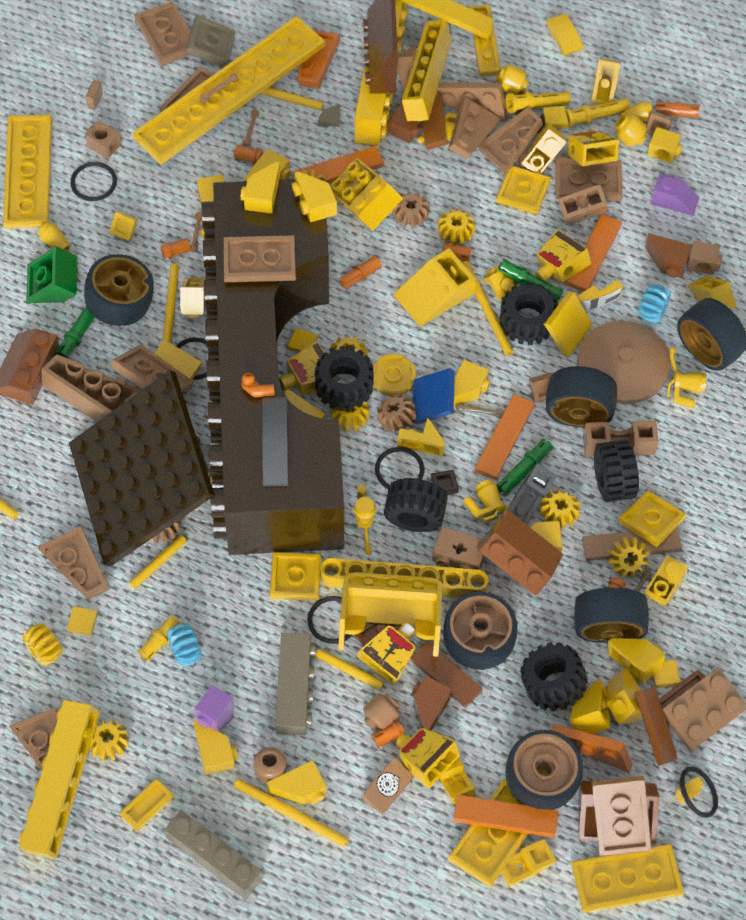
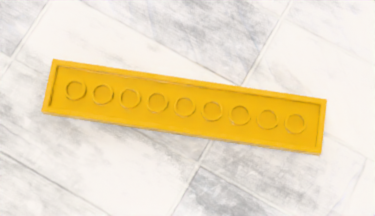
M295 16L132 133V138L162 165L324 48L325 40L298 16ZM231 74H237L238 80L236 82L229 83L209 97L207 103L201 102V94L209 93L229 79Z

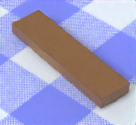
M678 527L658 547H655L632 531L583 536L582 538L586 561L615 557L609 554V550L617 549L614 546L615 541L622 545L623 537H626L629 542L632 537L637 538L638 543L643 542L646 545L643 550L649 551L650 555L681 552L682 549ZM630 552L627 553L628 557L633 556Z

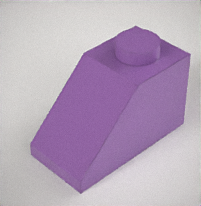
M659 173L651 205L694 216L699 196L681 178Z
M211 685L195 708L197 722L207 729L211 727L216 731L227 725L234 717L233 697Z

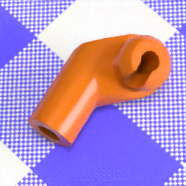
M245 373L242 376V388L252 397L275 396L274 384L260 385L252 373Z

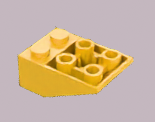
M358 158L350 163L346 170L330 186L335 198L372 231L403 200L388 182Z
M448 248L430 259L393 296L417 325L422 327L475 294L476 279L451 249Z

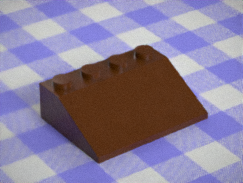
M375 0L367 10V19H363V32L368 34V36H364V50H368V54H364V65L369 67V71H365V85H370V94L396 93L398 49L395 0Z

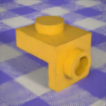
M495 266L486 272L488 276L484 277L482 281L484 283L489 282L497 299L502 301L505 293L508 290L511 291V288L514 285L518 286V284L509 276L498 272V266Z

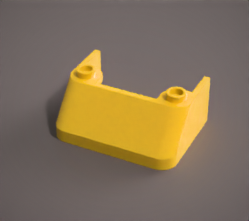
M358 572L347 574L344 577L338 650L344 649L345 634L356 635L363 632L366 622L402 625L405 622L415 626V634L424 640H434L433 656L438 657L442 583L438 579L430 577Z

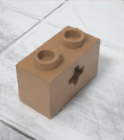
M601 184L558 198L566 225L609 212Z
M441 527L433 549L432 561H435L440 567L451 566L454 568L480 570L485 555L479 552L476 546L482 539Z

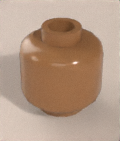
M387 693L385 695L376 694L363 708L364 713L367 715L364 721L373 730L377 727L381 730L385 729L400 717L398 710L400 706Z
M263 748L254 758L255 775L265 784L286 773L287 763L285 755L277 748Z

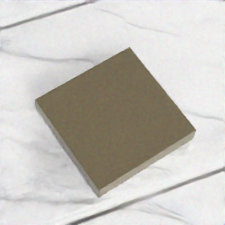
M197 14L193 21L186 52L225 67L229 62L236 31Z

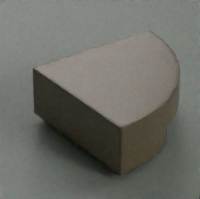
M340 105L325 109L318 118V126L340 127Z

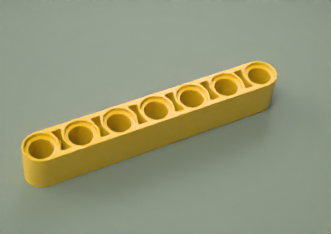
M328 558L322 562L320 567L322 583L328 587L343 588L344 577L353 572L435 578L442 583V596L458 598L471 592L481 591L487 593L489 582L485 572L475 569ZM335 571L337 574L328 575L326 572ZM454 580L458 582V584L450 585L447 582ZM478 582L483 586L474 587L472 583Z

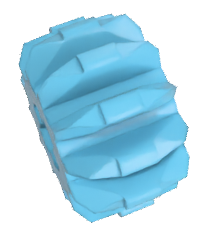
M652 283L649 285L640 301L639 317L650 323H659L669 306L671 291L659 284Z
M178 624L167 631L170 647L180 666H189L201 660V650L194 631L189 624Z

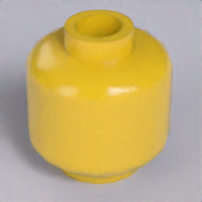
M508 64L500 68L495 82L501 83L503 92L518 95L520 91L524 92L526 90L529 80L526 79L525 70Z
M635 114L622 115L614 125L616 137L628 147L642 144L647 137L645 135L647 131L646 124Z

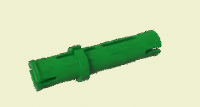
M505 258L502 259L497 269L498 272L509 276L517 284L524 282L526 285H530V282H534L535 286L541 284L545 290L550 289L552 291L551 296H556V303L560 300L563 294L562 289L526 271L527 268L519 267Z
M87 307L84 308L70 331L64 334V340L55 351V355L65 356V358L69 359L75 347L81 344L82 336L95 318Z
M542 438L531 451H527L524 454V458L497 484L498 491L500 493L503 491L502 495L506 497L533 469L536 463L541 464L540 461L553 450L552 444L549 441L546 442L545 438Z

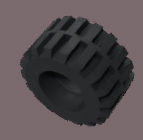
M524 282L520 283V287L514 285L511 291L508 290L505 293V297L502 298L499 320L501 327L504 328L505 335L510 334V340L519 339L518 344L523 345V341H528V345H533V341L539 344L542 343L543 338L547 340L550 337V333L544 324L558 306L556 296H551L552 291L550 289L545 290L541 284L535 286L534 282H530V285H526ZM529 308L536 310L540 315L535 318H527L520 315L518 311Z
M339 346L338 350L332 348L329 354L327 352L322 354V359H318L317 367H315V390L323 404L329 403V408L331 409L338 407L339 411H344V408H348L350 411L354 410V406L358 408L363 406V401L367 402L370 399V394L372 395L374 372L373 364L370 363V358L367 355L363 357L361 350L356 352L354 347L345 349V346ZM339 374H349L356 379L344 384L338 383L332 378Z
M623 439L598 443L594 451V468L597 485L604 501L608 503L636 498L639 490V472L635 453L629 441Z
M417 478L397 479L389 485L383 513L391 524L399 528L414 532L435 531L441 528L443 524L448 495L444 492L443 488L427 480Z
M550 642L547 643V646H538V650L535 652L533 650L529 652V658H524V666H521L520 672L523 685L533 704L536 706L540 705L543 710L548 708L551 711H556L557 708L565 710L567 705L573 706L576 704V699L580 700L583 697L582 692L587 689L588 677L576 650H572V647L569 645L563 646V643L557 642L556 645H553ZM563 672L562 676L558 679L545 681L551 674Z

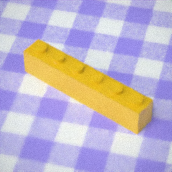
M447 19L431 20L425 23L402 97L407 121L429 120L452 42Z
M63 700L62 707L57 712L56 727L49 739L50 747L47 756L44 757L42 762L43 770L40 779L35 785L33 803L27 811L25 829L21 832L19 838V849L28 854L57 860L100 715V711L92 705Z

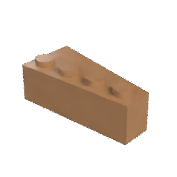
M55 355L42 368V386L96 422L142 390L137 386L134 387L126 384V381L123 379L110 378L105 376L102 371L97 369L95 371L84 368L83 364L60 355Z

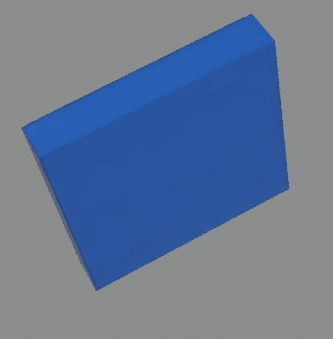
M448 368L414 379L413 403L416 406L415 413L417 419L413 420V423L421 424L426 422L427 418L431 421L454 413L455 371Z

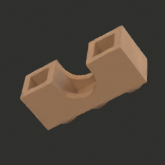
M633 421L630 428L622 431L611 430L609 422L585 423L583 433L585 457H594L595 447L598 443L623 439L629 441L635 455H655L659 442L656 421Z

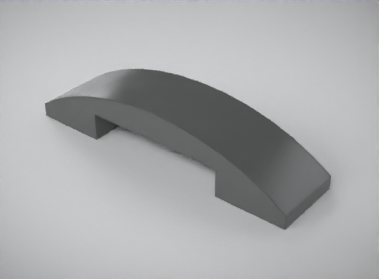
M263 397V486H288L287 397Z
M536 463L507 509L525 524H528L542 498L547 495L557 475Z

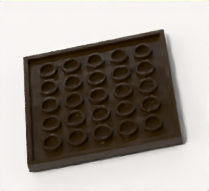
M169 370L69 442L102 560L106 566L114 565L215 496L181 387L174 371Z

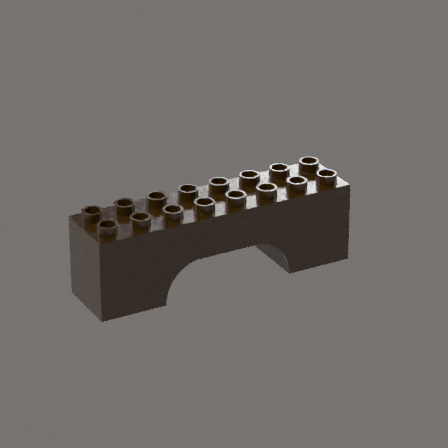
M295 179L279 180L272 214L245 210L244 201L241 200L242 186L246 187L247 181L213 183L214 201L201 202L202 226L204 229L203 262L206 278L204 279V299L207 312L205 335L206 348H208V360H206L207 387L209 389L208 425L211 445H209L210 474H212V487L215 494L210 499L211 516L213 518L214 539L227 538L229 555L344 549V494L339 420L322 419L309 415L298 409L287 399L288 486H263V397H252L241 385L242 376L245 373H252L260 385L274 384L275 396L268 397H286L278 382L277 341L285 325L300 312L314 306L329 304L327 220L324 218L310 222L307 214L303 215L300 208L301 199L299 196H295L292 188V183L295 182ZM294 236L296 280L224 282V237Z

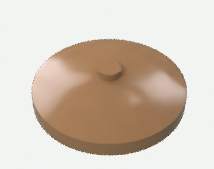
M613 321L598 326L585 337L579 349L578 366L595 368L609 374L617 384V403L632 404L647 400L661 390L669 375L670 355L663 340L648 327L630 321Z

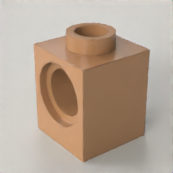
M100 120L94 126L89 127L85 134L87 147L107 159L121 146L120 133Z
M694 240L687 270L714 275L715 268L720 269L723 255H719L720 246Z

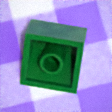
M55 246L27 265L26 303H60L75 296L77 292V256Z

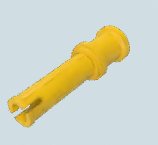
M568 91L543 94L524 92L521 95L509 93L505 99L506 109L509 113H514L516 110H525L527 107L533 110L536 107L569 105L571 102V96Z
M628 98L595 106L585 104L581 108L573 110L567 108L565 111L568 128H572L580 123L589 124L597 118L622 113L631 108Z

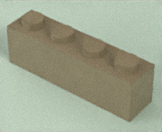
M281 633L276 734L306 735L307 727L312 726V712H307L308 704H313V689H309V681H314V666H310V658H315V643H311V634Z
M182 810L178 812L164 829L166 839L246 900L263 880L260 869Z

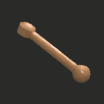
M231 74L229 79L209 93L201 94V102L207 103L209 97L229 83L236 82L238 80L237 74Z
M256 109L251 111L252 119L247 136L242 142L246 147L251 144L250 137L255 120L259 116V111Z
M201 212L195 214L196 225L193 241L190 245L191 252H196L198 249L196 244L202 220Z

